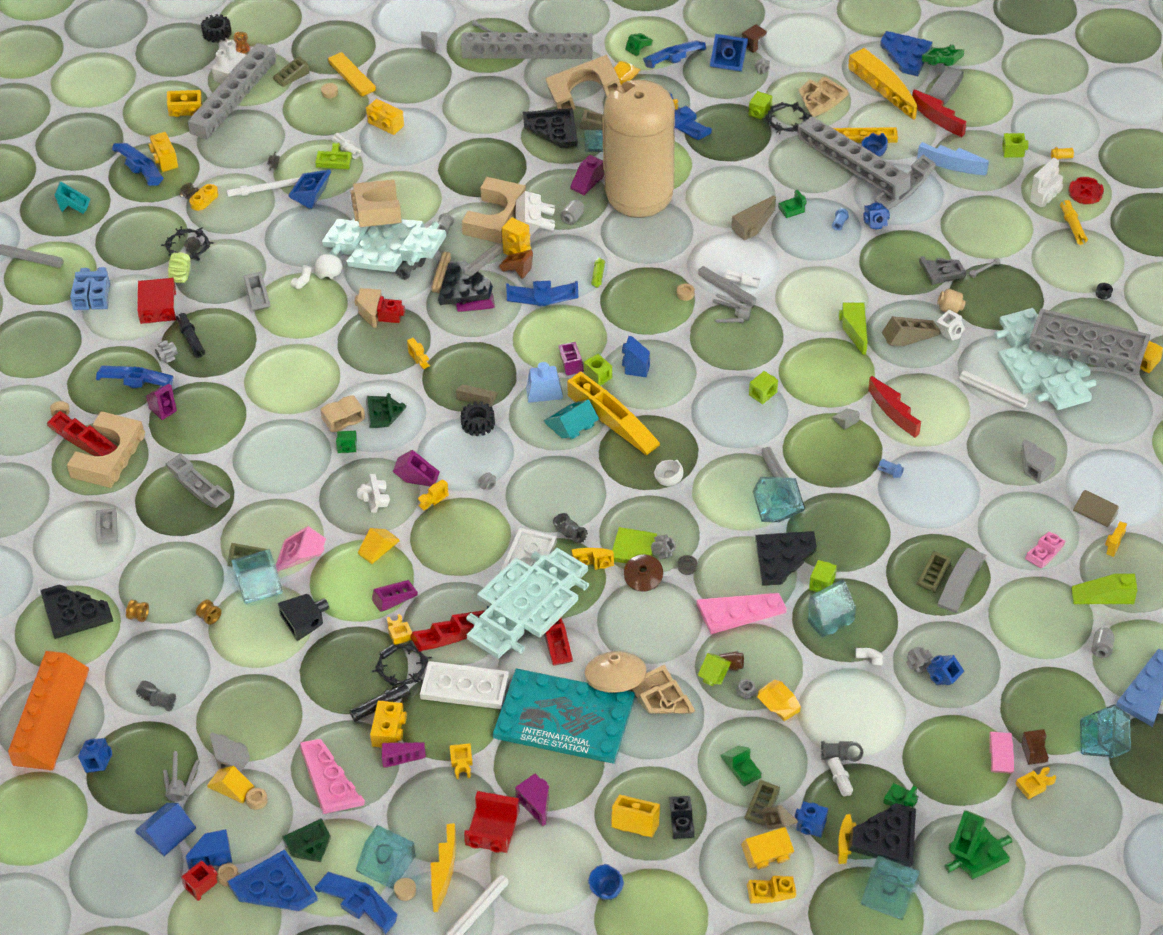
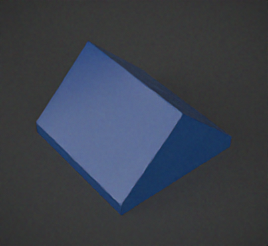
M330 169L303 173L289 193V198L312 209L327 186L331 174Z
M166 803L135 830V833L160 854L166 856L196 830V826L179 803Z

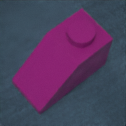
M589 155L582 161L570 189L582 195L591 190L604 177L603 160Z
M170 384L161 386L146 395L149 409L161 420L177 411Z
M413 450L398 457L392 471L406 483L429 487L436 483L440 473L439 470Z
M533 774L515 787L516 798H519V803L544 826L546 825L548 813L549 785L545 779H540L536 774Z

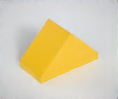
M370 528L358 550V555L373 564L400 540L386 529Z
M233 765L218 769L207 784V787L243 804L246 800L247 792L253 789L254 785Z

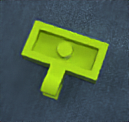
M333 143L331 151L317 152L316 168L350 169L352 153L341 152V149H339L340 143Z

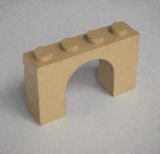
M607 55L545 78L557 109H576L570 93L581 82H598L606 96L621 86Z
M486 177L481 186V201L498 204L505 209L493 215L467 211L461 222L462 235L502 244V227L511 218L516 219V200L526 191V186Z
M394 179L353 184L354 190H350L355 221L359 222V227L402 223L400 203L397 200Z
M101 411L93 423V428L109 441L118 443V448L105 456H92L75 451L67 464L70 478L112 488L115 481H118L123 468H126L131 455L136 452L138 444L144 439L145 430L143 429L142 421Z

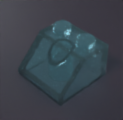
M760 477L752 491L761 522H781L805 510L796 478Z
M843 579L810 596L808 622L822 638L828 634L835 633L837 629L845 625H850L855 620L856 606Z
M376 825L365 841L356 872L394 889L395 883L401 879L416 857L414 842Z
M878 856L870 873L861 905L903 920L918 886L920 871Z

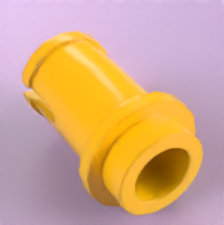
M1055 147L1051 149V158H1073L1074 150L1072 147L1059 149Z

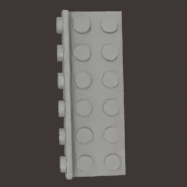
M1040 309L1030 335L1029 349L1128 374L1139 375L1141 363L1150 340V334Z

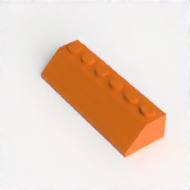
M45 651L8 750L13 766L54 770L89 672V667L66 653Z

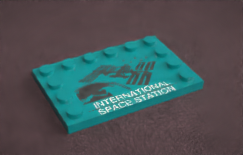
M516 668L493 732V739L615 764L635 700V692H604L593 688L586 682Z

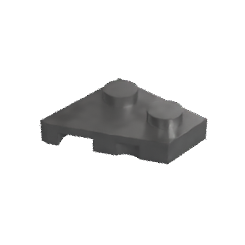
M924 256L919 258V263L932 285L966 277V271L959 260L936 258V261L925 260Z

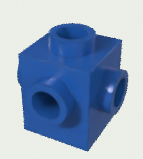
M872 203L864 206V223L876 230L881 229L882 226H888L890 213L883 204Z
M938 655L931 660V664L926 668L931 680L936 685H951L964 672L954 655Z
M105 738L86 740L78 756L85 773L104 771L112 757V749L108 746Z
M803 801L801 809L797 808L794 818L798 821L796 831H800L805 835L822 837L827 822L828 808L819 806L816 803Z

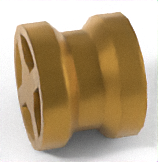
M133 599L130 600L126 609V618L130 620L135 618L139 622H144L149 613V604L146 602L138 603L137 600Z
M209 599L202 601L196 609V615L203 618L204 622L208 625L214 624L222 613L221 609L214 606L213 602Z

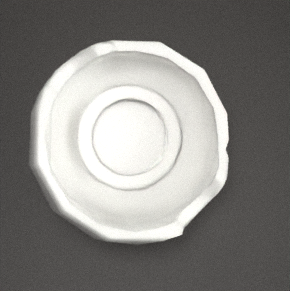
M323 254L318 257L314 266L315 275L320 279L326 276L333 279L342 271L341 260L331 254Z
M665 460L656 466L654 475L661 485L673 486L681 481L683 467L678 460Z

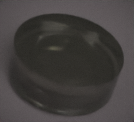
M690 555L679 558L678 571L680 573L691 575L696 572V558Z

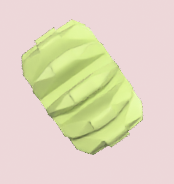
M178 252L173 253L170 257L168 277L174 278L176 283H185L188 280L191 259L188 254Z

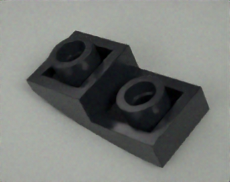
M669 797L673 839L695 838L691 797Z

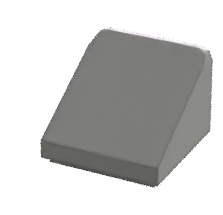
M421 31L422 46L436 52L438 47L437 33Z
M847 408L833 416L832 419L845 430L859 422L860 413Z

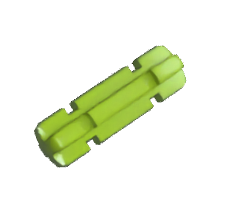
M600 257L595 260L591 280L592 286L596 288L602 285L605 260Z

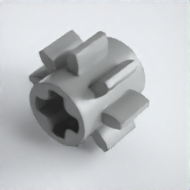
M165 340L157 344L159 348L155 349V353L160 362L165 360V363L176 360L174 356L178 352L173 342L168 343Z
M668 534L654 537L656 542H653L651 545L653 554L659 556V559L672 557V552L676 549L675 541L668 537Z
M915 647L909 651L906 663L910 670L914 669L915 672H924L931 664V658L933 657L928 649Z

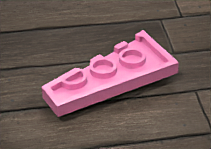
M779 593L697 599V606L710 634L786 613V606Z
M316 739L301 742L300 749L322 813L327 814L364 806L365 800L361 795H358L353 783L348 781L343 769L336 764L333 755L323 741Z

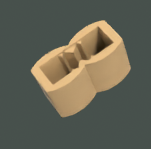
M354 395L343 397L338 402L326 404L320 409L321 418L331 432L343 430L348 425H355L365 419L364 408Z

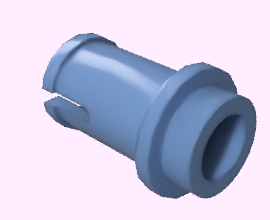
M840 208L835 213L836 217L832 222V228L835 230H842L844 222L849 218L848 211L844 208Z
M882 459L878 465L881 466L878 467L879 471L893 475V478H900L904 472V467L901 464L896 465L885 459Z

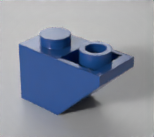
M628 336L627 342L623 343L622 354H625L622 360L625 374L647 378L650 367V351L634 337Z
M226 829L205 833L186 855L189 870L201 860L207 866H221L232 863L230 843Z

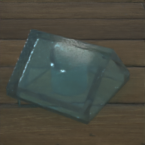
M584 130L585 152H603V130Z

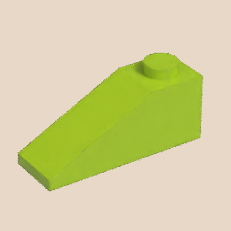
M843 302L842 310H839L838 319L842 321L843 330L859 351L866 355L865 303Z
M1115 573L1071 587L1073 604H1134L1138 590L1134 573Z

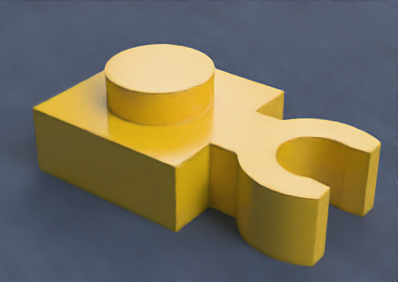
M414 338L408 339L409 355L417 364L419 363L422 369L430 367L427 362L429 358L424 354L422 344L417 343Z
M442 479L433 484L428 489L427 494H422L418 497V500L421 502L418 506L424 511L431 504L435 506L448 497V483Z
M1119 521L1113 535H1108L1105 546H1108L1107 555L1115 556L1121 539L1126 532L1127 523Z
M397 614L398 619L395 621L387 617L388 633L394 645L412 640L410 638L412 631L408 622H403L400 614Z
M471 743L450 745L452 768L455 767L456 779H459L461 772H466L467 777L471 778L470 766L473 765Z
M1045 767L1038 775L1035 771H1032L1016 779V785L1029 800L1046 791V785L1054 784L1056 775L1047 777L1046 775L1049 774L1050 768Z

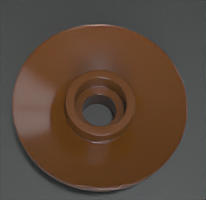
M637 555L631 558L625 565L624 579L628 586L636 591H650L661 583L663 567L659 560L651 555ZM641 568L647 569L645 572L639 571Z

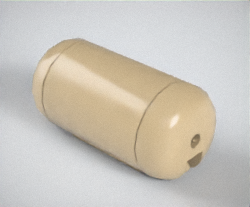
M639 79L626 81L616 91H611L607 95L603 109L605 192L609 204L619 213L629 217L644 218L664 210L672 199L674 191L675 106L670 93L660 84L650 80Z

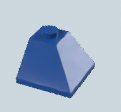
M715 34L710 67L742 72L748 39Z

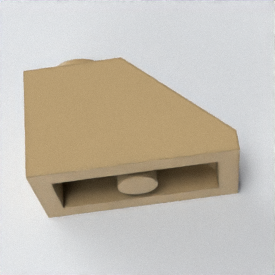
M360 288L359 294L355 296V306H358V314L373 328H377V306L380 296H382L381 289Z

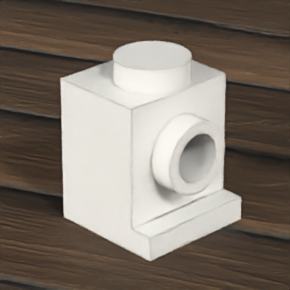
M948 310L936 321L943 337L954 341L962 336L961 333L965 330L961 321L962 316Z

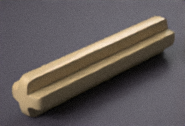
M444 251L441 254L431 286L433 293H440L447 265L451 260L450 252Z

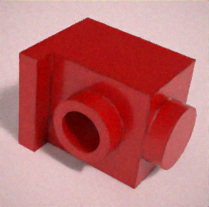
M380 296L377 306L378 321L400 323L401 316L405 315V305H402V300L384 299V296Z
M202 860L181 876L184 888L197 901L201 899L204 893L218 883L217 871L213 866H207Z

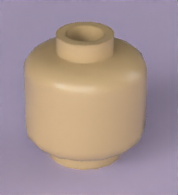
M946 289L941 291L937 305H939L940 310L943 312L951 310L957 314L959 310L962 311L964 309L966 301L963 300L961 292Z

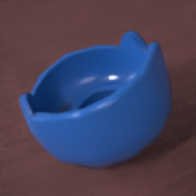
M872 133L864 138L861 146L881 157L887 150V137L883 133L880 135Z
M609 864L596 866L590 872L588 878L591 891L597 897L604 900L616 898L623 889L624 881L622 874Z

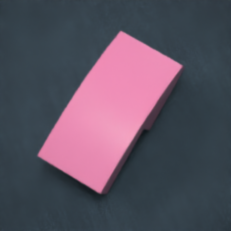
M1048 532L1039 539L1037 546L1027 552L1025 559L1042 569L1061 550L1066 541L1058 535Z
M990 732L989 753H991V772L1012 774L1014 772L1012 734Z

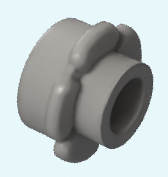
M760 58L755 64L757 73H766L770 68V61Z
M490 472L483 474L478 480L480 488L483 490L492 489L496 485V476Z
M743 679L739 682L736 692L739 696L748 699L756 694L757 689L752 680Z

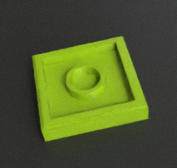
M619 527L612 549L614 562L627 564L631 558L637 555L646 554L652 556L651 545L653 542H656L654 537L657 536V533Z

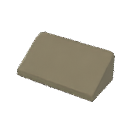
M462 384L456 390V399L471 403L477 401V404L481 401L483 405L487 403L489 407H492L498 392Z
M1084 490L1073 511L1109 527L1118 514L1119 506Z
M782 805L762 809L768 830L798 823L796 818Z

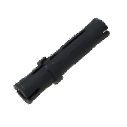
M186 313L178 314L179 316H176V321L180 326L181 334L188 341L196 358L203 357L202 354L205 355V350L195 333L194 325L190 323Z
M403 683L394 689L385 690L380 696L349 710L354 722H357L374 713L378 701L396 702L411 695L406 683Z

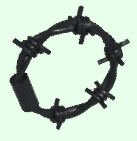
M781 102L771 106L768 114L765 115V118H762L766 119L768 124L770 123L775 131H777L776 133L779 132L781 134V131H796L798 133V125L800 124L795 123V125L791 124L793 127L782 128L781 123L778 124L776 122L775 124L771 121L772 117H775L771 113L785 107H792L793 112L799 110L803 113L802 118H799L803 119V122L812 117V115H808L799 106L798 102L794 104Z
M180 226V229L176 228L177 232L167 237L165 244H161V246H165L169 252L168 255L171 256L173 253H178L170 248L172 244H176V242H172L174 237L178 235L180 239L182 235L185 237L184 233L194 232L197 235L196 238L203 236L205 239L204 243L199 245L203 246L200 252L193 253V251H190V259L198 261L200 260L198 256L204 253L210 247V244H214V242H210L203 233V227L197 230H182V226Z
M412 640L404 645L392 644L379 653L380 657L375 666L376 670H372V672L379 673L386 682L390 683L392 689L403 683L411 684L419 682V680L423 682L421 677L428 659H431L432 656L426 657L421 651H418L416 646L412 644ZM400 648H405L408 654L412 651L419 654L420 662H416V664H422V668L418 673H413V675L409 673L408 675L411 678L403 681L395 679V674L393 677L386 676L383 671L387 664L382 665L383 659H386Z

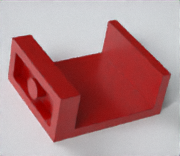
M174 278L138 281L137 312L140 324L176 321L174 309L176 286Z
M477 791L475 796L476 809L469 831L465 830L464 832L465 845L474 849L482 848L496 853H507L520 811L519 798Z

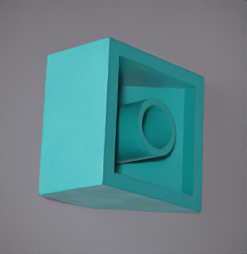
M587 399L572 402L545 419L544 422L562 439L570 438L571 440L580 435L579 431L592 428L594 422L599 420V417L590 400Z

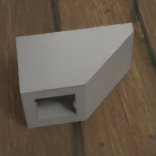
M1024 439L1021 448L1024 474L1040 484L1054 471L1056 458L1037 447L1034 443Z
M212 732L210 739L218 769L234 765L241 772L250 760L248 748L243 743H236L224 735Z

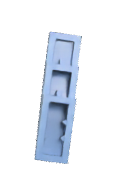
M923 142L919 145L917 159L925 155L936 166L968 174L986 175L988 172L989 160L961 148L954 151L942 145L938 148Z

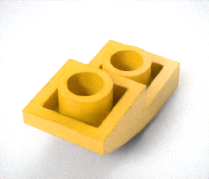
M578 548L571 550L572 557L585 565L593 564L595 570L614 566V553L612 550L603 548Z
M846 814L840 828L837 854L838 864H847L848 855H851V851L848 850L850 831L856 826L855 822L852 823L851 814Z
M772 876L770 880H749L747 883L750 904L779 902L796 898L797 896L793 876Z

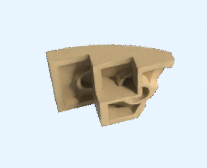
M825 76L817 83L809 79L799 89V93L812 117L827 112L849 95L847 89Z
M665 665L646 673L644 681L637 687L630 689L632 692H635L636 699L649 714L695 712L687 695L683 694L678 683L672 679Z

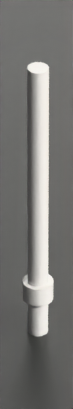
M300 177L253 186L243 185L240 188L227 190L228 197L236 195L246 196L253 192L293 186Z

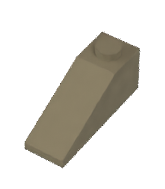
M773 195L732 216V230L744 241L757 235L775 211L776 197Z
M892 316L882 334L888 344L892 346H906L939 336L941 331L933 320Z

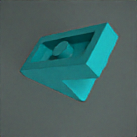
M61 181L54 194L61 212L67 206H70L84 214L91 198Z

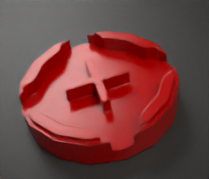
M1079 177L1074 182L1071 181L1068 192L1069 196L1078 203L1094 204L1102 199L1104 187L1094 178Z

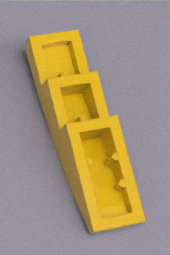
M455 823L446 824L447 843H438L439 862H431L434 912L439 911L453 874L456 857Z

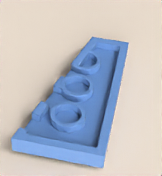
M1161 649L1155 652L1116 704V707L1151 727L1154 725L1163 699V650Z

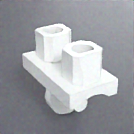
M370 474L369 483L361 484L356 494L364 502L368 501L370 511L376 513L378 507H388L390 499L389 495L380 494L386 491V481L377 480L376 474Z

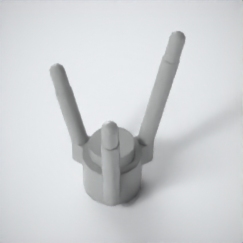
M716 294V297L724 301L713 299V302L736 309L735 316H738V318L716 319V323H743L744 320L749 321L752 306H747V304Z
M177 751L173 752V773L170 783L167 770H163L166 788L165 797L173 802H180L184 800V796H189V789L200 763L199 760L195 761L185 786L183 781L177 780Z

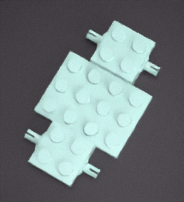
M354 217L351 221L337 219L322 243L324 247L333 248L330 251L331 255L337 256L339 252L351 255L347 260L348 267L395 272L402 261H407L410 266L411 264L413 266L421 258H433L447 235L445 230L437 229L439 224L436 221H433L429 228H424L423 221L401 219L402 223L376 225L369 228V226L359 227V222L355 221Z
M1034 308L1000 317L999 322L1003 330L994 332V336L996 339L1006 337L1012 348L999 351L998 358L1022 394L1040 390L1042 394L1035 395L1037 403L1046 400L1051 402L1056 410L1091 401L1092 395L1087 388L1095 387L1097 383L1095 379L1088 381L1081 379L1090 375L1091 370L1086 363L1029 349L1030 335L1038 317Z
M556 548L551 554L543 556L536 551L532 553L531 559L537 561L533 566H529L515 558L477 594L478 600L489 606V608L480 618L472 613L467 616L466 620L474 624V628L467 634V640L497 659L510 648L521 654L525 650V646L518 643L517 640L524 634V629L539 638L542 637L578 601V595L569 589L574 585H577L584 591L588 588L589 583L581 579L588 572L587 565L559 548Z

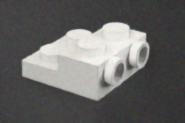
M1053 157L1033 177L1030 202L1041 208L1045 207L1063 188V176L1058 174V159Z

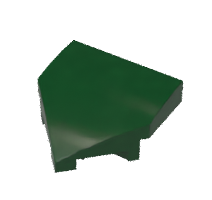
M387 393L386 396H367L366 406L369 428L389 427L406 409L407 405L403 402L398 403L391 398L390 393Z
M322 818L282 836V839L292 857L321 862L331 835Z

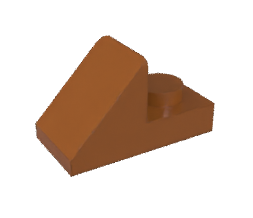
M527 250L508 255L499 265L502 272L515 270L520 278L524 279L532 268L533 251Z

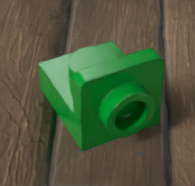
M642 33L630 34L625 50L635 56H639L641 48L652 46L653 39Z
M795 190L794 198L779 202L778 208L785 218L805 213L807 200L799 190Z
M356 430L337 431V453L357 452Z
M893 783L884 797L883 803L888 806L898 803L914 808L919 798L916 795L917 787L913 785L911 790H908Z

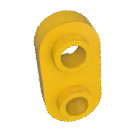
M206 184L200 188L189 200L191 208L200 211L210 205L219 195L217 186Z

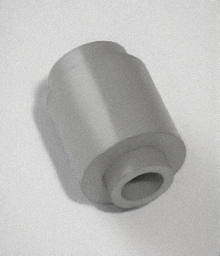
M579 200L570 201L561 212L563 222L569 225L575 224L584 212V204Z
M1101 627L1094 633L1091 650L1095 656L1106 658L1112 654L1115 636L1111 629Z

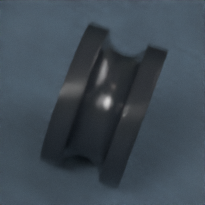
M1100 283L1097 285L1095 294L1100 299H1109L1112 295L1113 287L1108 283Z

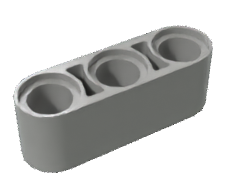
M947 66L933 85L929 95L944 101L943 104L946 105L962 82L964 71Z

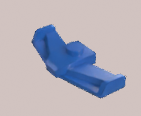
M694 40L667 47L643 58L645 66L651 69L655 67V64L664 60L678 63L681 59L687 57L686 52L697 49L706 50V43Z
M687 105L682 108L678 107V110L675 109L676 129L696 140L712 134L710 127H705L694 121L696 120V113Z
M128 143L113 144L112 150L126 157L125 164L132 172H142L149 186L159 185L164 179L154 161Z
M551 280L533 281V288L510 286L506 283L508 302L548 306L579 298L578 280L575 283L552 288Z
M101 366L96 373V380L101 378L124 379V385H128L131 388H139L145 382L160 386L167 384L172 386L174 376L142 367Z
M328 871L315 886L316 892L344 899L341 903V909L357 919L365 912L384 934H387L396 923L398 914L374 890V887L366 882H360Z

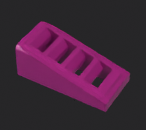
M491 293L490 299L466 302V304L456 303L457 311L464 312L495 308L494 296Z
M576 342L558 345L566 375L577 374L580 371L583 373V361Z
M406 580L373 589L372 601L378 610L382 612L417 596L418 592L411 582Z
M424 742L382 743L383 767H391L426 758Z

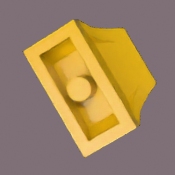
M620 61L614 67L621 85L626 81H631L641 71V69L625 61Z
M773 680L761 688L756 696L771 712H775L783 721L788 720L801 710L795 695L782 681Z

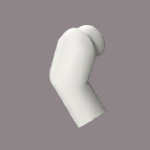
M303 265L301 277L298 279L293 278L291 286L296 287V289H301L310 280L312 267Z
M856 648V658H872L873 665L883 664L882 658L884 656L879 651L872 648Z

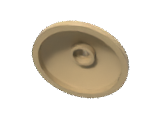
M611 651L600 654L593 658L585 668L587 683L593 688L604 692H623L640 685L646 677V665L643 660L634 654L624 651Z

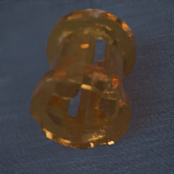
M235 33L233 39L236 42V51L240 53L248 52L250 47L247 43V33Z

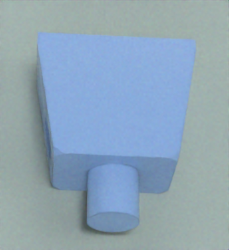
M541 362L538 364V368H531L529 370L526 385L528 403L563 399L562 386L555 366H549L548 363Z

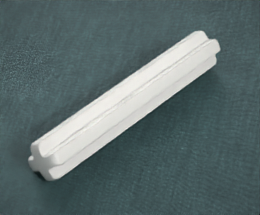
M962 371L959 380L1022 409L1028 405L1029 400L967 371Z
M499 875L446 935H463L506 888L508 879L503 875Z

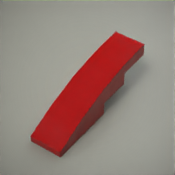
M913 90L912 97L917 104V110L933 123L961 138L965 135L966 120L956 117L954 110L944 107V101L918 90Z
M871 376L869 378L868 391L876 403L900 428L916 438L920 434L921 421L911 415V407L900 401L901 394Z
M61 410L47 422L49 428L93 456H105L118 448L92 426L86 427L76 418L72 420Z
M486 610L452 615L450 621L432 623L430 629L413 631L410 638L418 651L439 648L467 639V634L474 628V624L466 620L467 616L472 613L480 618Z
M561 617L544 634L553 666L573 662L565 625Z

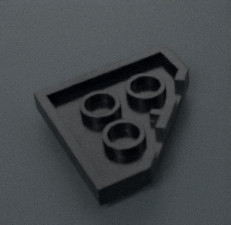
M573 108L523 112L525 129L560 148L578 146Z
M451 262L447 265L438 302L440 305L487 300L491 297L493 285L490 280L478 271L472 276L465 275L464 268L469 265L467 262Z
M814 531L755 535L762 586L782 585L792 572H795L804 564V560L809 555L812 556L816 552L817 545Z
M60 584L40 590L54 639L114 622L107 601L92 599L88 594L79 591L73 592Z
M895 803L887 810L879 812L866 822L853 827L850 831L848 850L910 868L913 865L916 809Z

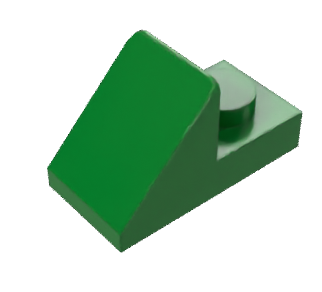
M738 745L721 754V758L742 786L745 787L762 778V773L750 758L751 749Z
M965 810L949 852L971 860L983 840V837L980 835L987 818Z

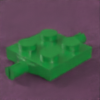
M953 44L946 48L932 47L922 55V62H928L929 65L943 63L944 66H952L964 56V49H955Z
M983 827L980 835L983 837V840L971 860L952 853L955 860L945 864L946 871L950 873L955 869L961 868L973 880L1009 863L1010 857L1003 847L1013 842L1011 836L1006 835L996 839L986 827ZM951 842V843L948 844V850H949V851H950V848H951L953 842Z

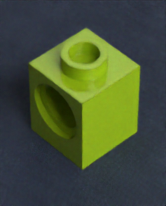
M757 91L749 102L748 115L764 120L762 118H765V115L768 114L772 106L773 95Z
M1004 133L1002 142L1004 158L1024 157L1025 150H1028L1029 147L1024 133Z
M596 354L584 361V374L601 386L612 379V365L601 355Z
M763 371L749 382V396L761 404H764L778 392V379L766 371Z
M818 560L810 576L809 590L828 595L836 579L837 565Z
M707 653L697 676L703 678L702 682L710 686L722 684L731 661L714 653Z

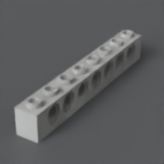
M462 32V58L592 59L593 33Z
M257 43L188 120L190 134L208 139L255 84L259 82L262 76L267 73L269 68L275 64L276 55L273 47Z
M811 117L798 125L799 140L894 199L910 190V175L822 121Z

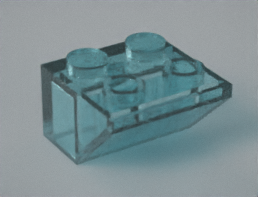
M270 549L231 560L234 576L244 604L283 593Z
M1113 704L1080 718L1081 754L1114 758L1131 751L1130 715Z

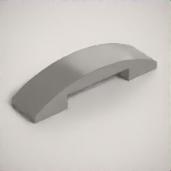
M922 155L911 165L912 170L907 173L910 175V190L896 199L882 191L874 201L883 204L887 209L897 206L923 184L936 164L925 155Z
M181 453L166 463V467L174 477L203 503L217 508L230 498V494L218 484L214 486L193 468V463Z
M970 548L965 550L947 581L938 602L939 607L957 613L976 572L980 570L986 558V554Z

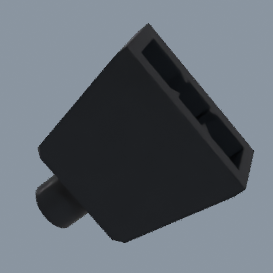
M304 594L278 603L280 617L297 641L322 626V612L330 609L325 598L314 602L310 594Z

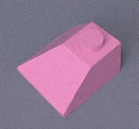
M307 526L285 539L274 570L279 572L307 562L316 556L319 557L324 551L323 546L326 538Z

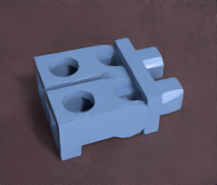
M99 267L97 271L81 268L79 272H75L70 295L73 310H89L90 305L92 310L108 309L107 300L110 281L105 267Z

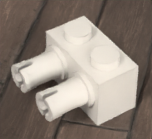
M233 40L225 42L226 51L220 49L216 52L217 63L212 67L213 78L216 82L222 83L246 56V54L236 51L235 41Z
M525 191L516 200V219L529 225L530 235L538 228L553 231L555 221L542 218L541 213L552 216L555 206L541 202V195Z

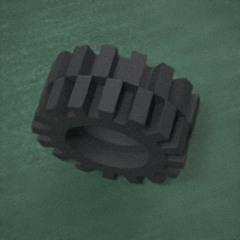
M215 14V16L210 15V18L205 17V20H202L201 28L205 40L207 39L209 42L212 40L213 43L217 41L218 43L220 40L225 41V38L228 39L231 36L230 20L226 16L223 17V15L218 16V14Z
M476 401L473 402V405L471 403L467 404V407L464 406L463 410H461V425L465 433L469 432L471 436L474 433L476 436L482 433V436H484L485 432L490 433L491 429H494L495 415L493 408L489 407V404L485 403L483 405L481 401L477 404ZM475 417H482V418H484V419L479 420V421H474V420H472V419L475 418Z

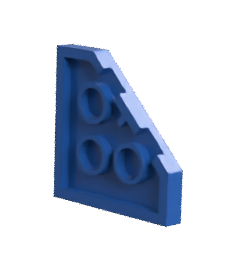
M885 31L880 46L886 49L888 56L894 63L899 65V70L902 73L918 76L925 63L922 62V55L932 48L933 42Z
M285 849L227 881L228 886L239 902L300 911L318 901L317 895Z

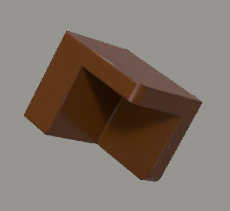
M755 24L742 32V38L748 39L746 49L752 53L758 50V40L767 35V31Z
M1044 729L1023 733L1021 745L1028 765L1048 762L1049 757L1045 748L1047 735Z

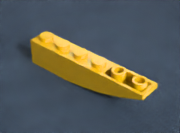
M866 48L849 55L848 68L850 71L854 72L911 119H916L917 104L900 78L885 63Z
M580 371L567 381L568 397L575 402L589 399L599 420L646 456L660 446V442L632 412Z

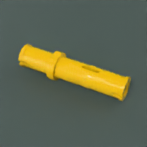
M1064 200L1065 205L1063 202L1060 203L1064 219L1069 223L1077 244L1082 245L1084 244L1082 240L1086 243L1088 238L1078 220V213L1071 205V201Z

